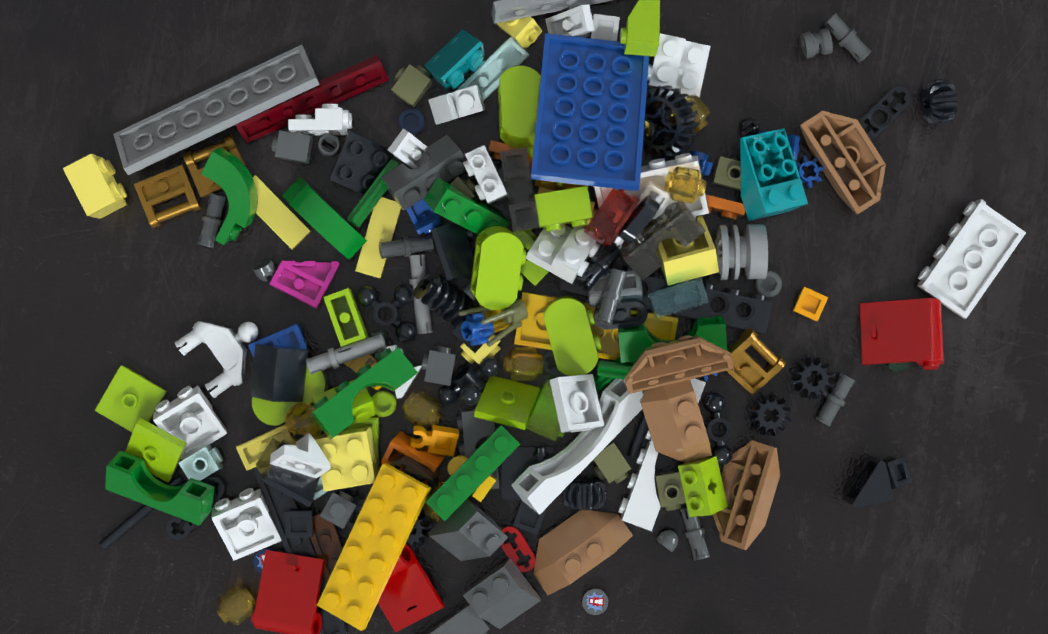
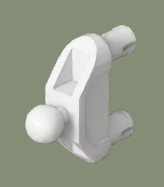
M198 321L194 324L192 331L178 341H175V345L177 348H181L179 351L185 356L202 342L207 344L224 368L222 374L205 384L207 390H211L218 385L217 388L210 392L212 397L216 398L230 386H239L243 383L247 349L242 343L254 341L258 336V328L252 322H244L239 326L238 333L235 334L230 328Z

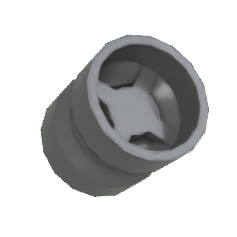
M828 28L819 29L817 33H811L810 31L801 33V47L805 59L812 58L819 53L823 55L832 54V38Z

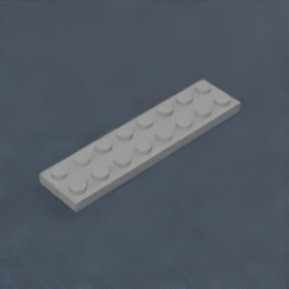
M303 45L295 47L114 133L123 169L130 175L320 85Z

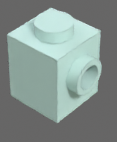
M211 445L202 448L179 462L188 480L193 478L201 481L224 467L221 463L223 461L221 453L216 447L212 448Z

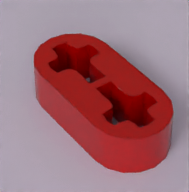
M513 525L503 527L504 533L509 531L510 534L514 532L517 534L514 538L517 546L514 548L509 541L503 542L500 545L508 558L512 559L521 572L530 571L535 565L534 552L517 527ZM519 549L524 556L530 555L531 558L528 559V566H525L523 563L520 565L517 563L519 555L516 551Z

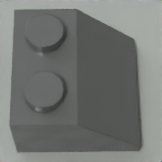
M468 498L446 521L441 519L427 533L460 561L489 557L508 538L499 525Z
M508 558L474 582L463 594L480 618L499 629L541 601L539 595L511 558Z

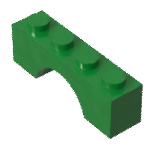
M723 316L696 318L692 329L684 335L692 337L698 335L727 351L726 324ZM644 323L637 327L618 328L621 363L634 365L645 348L651 347L658 342L669 343L678 339H660L654 336Z
M399 347L393 352L390 348L385 350L377 357L379 360L377 364L373 367L367 364L356 373L358 376L356 380L352 383L346 380L334 390L337 393L329 400L325 396L313 405L316 410L311 416L330 440L354 422L352 404L360 390L369 386H383L394 392L418 373Z
M502 425L499 426L436 489L425 503L446 521L520 443Z
M119 451L106 466L105 489L199 526L212 511L214 486L190 478L187 483L181 486L166 485L152 476L143 459Z

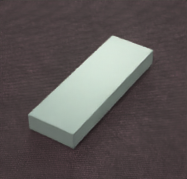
M510 37L456 91L478 85L484 102L499 87V79L502 73L511 67L520 66L529 57V54Z

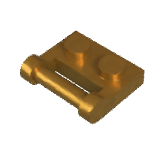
M232 134L225 136L224 140L193 153L189 151L183 154L185 163L189 168L201 198L223 189L214 181L203 176L201 173L204 168L199 169L196 162L209 158L212 151L221 147L225 150L229 149L230 153L244 164Z
M184 165L134 184L152 228L161 225V222L190 210L195 212L202 209ZM186 194L187 201L160 212H155L153 206Z
M748 328L741 334L740 339L727 350L731 353L734 369L727 370V372L750 394L754 395L782 370L786 361L780 355H775L757 338V333L752 328ZM751 345L769 363L768 366L763 368L745 350Z

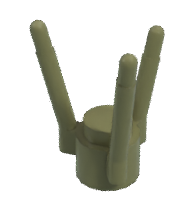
M521 299L516 300L509 307L501 309V313L481 320L482 325L502 318L506 324L511 323V325L487 342L488 347L498 342L512 330L521 327V321L528 318L527 308ZM482 306L459 311V315H471L493 310Z

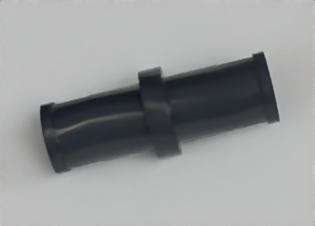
M609 242L600 255L590 261L591 265L583 273V276L577 279L580 286L589 279L583 289L590 291L602 275L609 273V267L623 253L620 246L611 253L616 243Z

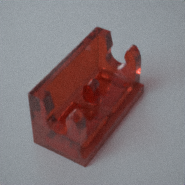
M612 188L583 232L604 247L610 245L640 199L636 196L630 197L626 195L623 189Z

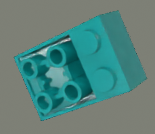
M462 29L424 65L425 69L446 91L451 88L456 90L465 81L464 75L470 70L475 72L484 63L483 43Z
M785 128L740 138L741 198L748 221L789 212L808 204Z

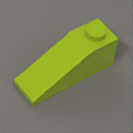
M638 0L628 17L626 28H621L620 44H625L624 54L656 56L660 40V0Z

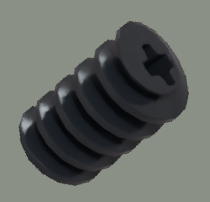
M436 272L423 277L413 292L416 299L421 298V302L424 305L428 304L431 310H436L437 315L443 316L445 321H451L452 326H459L466 320V315L460 316L459 311L472 308V299L464 295L453 284H449L445 278H442Z

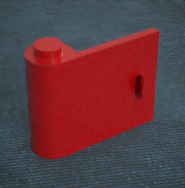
M923 298L860 303L863 365L917 362L925 370H935L944 363L942 310L939 299Z
M405 544L378 601L380 608L395 633L445 607L413 551Z
M266 550L256 606L251 614V621L254 623V627L282 634H320L322 616L316 610L325 560Z

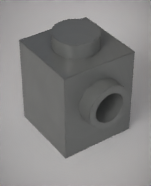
M279 130L278 136L273 138L272 152H275V157L278 159L309 164L314 138L309 135Z
M436 346V350H430L429 355L424 354L422 370H426L424 381L451 386L457 354L451 353L452 348Z
M340 491L339 495L332 493L320 516L344 529L357 505L352 503L353 497Z

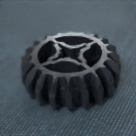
M665 85L647 90L643 148H649V154H657L658 157H672L677 155V153L684 152L688 146L694 143L692 138L698 134L694 127L700 124L694 121V117L698 112L692 111L694 102H687L689 94H681V88H672V86ZM660 101L663 102L662 107H659V109L656 110L655 107L657 106V104ZM672 132L675 133L673 139L668 141V135H671Z

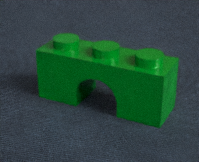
M438 177L423 199L433 212L478 235L489 227L502 226L507 228L510 223L500 210L483 201H473L457 187Z

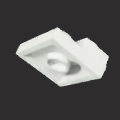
M660 33L657 54L654 56L653 65L648 66V88L653 89L656 86L669 85L672 88H681V94L685 93L689 94V97L699 98L710 46Z
M322 104V108H315V118H312V115H296V119H288V128L292 133L309 136L325 134L347 135L348 129H352V113H349V110H343L338 107V104Z
M485 145L466 153L467 161L463 162L469 177L474 175L479 184L474 186L480 201L486 199L487 204L507 198V192Z
M561 224L560 230L546 232L544 227L528 251L526 259L572 284L577 275L582 277L583 273L587 270L589 263L586 262L589 257L593 259L600 248V245L597 244L599 237L582 226L572 229Z
M593 374L557 377L550 380L561 433L587 431L604 426Z
M191 386L183 388L177 394V399L172 402L168 400L160 402L155 407L156 411L153 413V421L158 428L187 442L181 456L182 461L227 434V429L213 411L212 404L199 386L193 389Z
M253 488L245 489L239 494V498L232 501L228 498L221 499L214 505L215 508H212L211 518L233 560L282 541L261 489L256 491Z

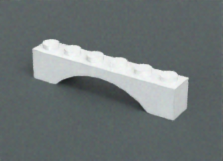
M616 378L603 391L599 401L604 426L582 431L573 442L552 458L529 466L511 485L522 501L540 515L642 410L640 400L644 393L640 391L629 394L625 379Z
M695 378L690 379L697 402L699 403L706 382ZM648 429L645 438L649 441L646 449H640L636 463L640 464L637 474H631L627 488L631 489L628 498L623 497L618 512L622 513V521L652 531L661 506L656 494L654 480L658 452L655 451Z

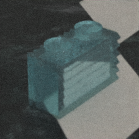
M701 278L648 294L654 317L658 319L661 316H671V314H676V312L686 311L687 309H692V307L696 308L708 303Z

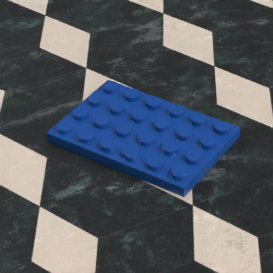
M545 33L530 179L639 191L649 56L624 54L625 44H620L618 41Z

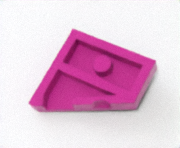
M281 261L270 282V286L317 309L340 263L336 261H331V263Z

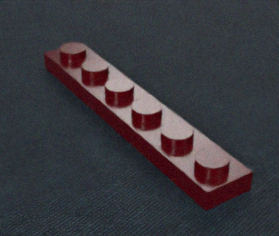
M378 55L318 81L320 85L236 124V127L247 144L287 126L288 119H296V115H312L315 113V108H322V104L339 103L389 79Z

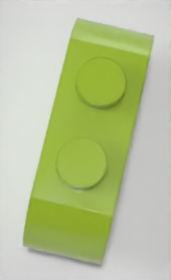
M514 66L504 71L500 76L498 87L500 138L507 145L517 149L528 148L529 136L535 133L541 75L527 66Z
M502 226L489 227L476 237L470 290L482 306L491 310H501L512 305L517 299L518 290L521 291L523 285V277L520 275L521 265H524L526 261V250L523 249V244L515 234Z
M558 297L548 304L544 312V321L557 369L568 376L585 375L596 366L599 358L597 351L602 350L598 334L593 335L590 325L595 324L592 310H586L585 304L576 297Z
M307 366L303 402H271L252 397V408L255 415L268 425L278 426L285 423L312 404V396L327 391V374L325 370L311 375Z

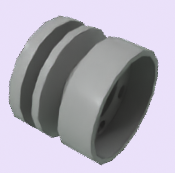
M747 224L744 236H740L737 225H731L730 237H728L727 226L719 225L714 242L719 267V280L728 279L729 268L731 269L733 280L738 279L740 268H744L747 279H766L768 270V239L765 224Z

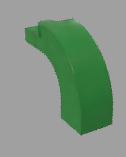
M220 147L212 151L201 174L217 183L227 195L229 202L228 215L215 241L225 245L229 241L237 239L242 227L246 228L252 224L257 210V190L246 166L236 156Z
M301 177L282 195L296 212L347 259H350L367 242L352 225L326 203Z

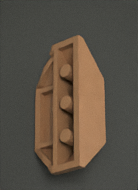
M821 111L800 125L810 152L814 158H818L817 163L819 166L824 167L822 171L837 194L856 215L880 200L886 164L858 120Z
M698 335L693 337L683 336L677 341L669 343L658 342L651 347L645 348L624 379L628 393L632 394L731 370L734 367L730 352Z
M690 379L645 390L640 403L656 452L684 463L712 456L709 438Z
M753 440L733 453L732 460L724 465L721 478L728 507L713 514L720 533L721 542L743 550H747L765 527L780 478L777 448Z
M579 510L539 538L533 575L546 594L550 595L570 585L610 557L633 534L617 513Z

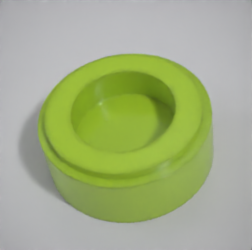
M379 391L372 396L375 415L387 417L395 411L397 401L391 392Z

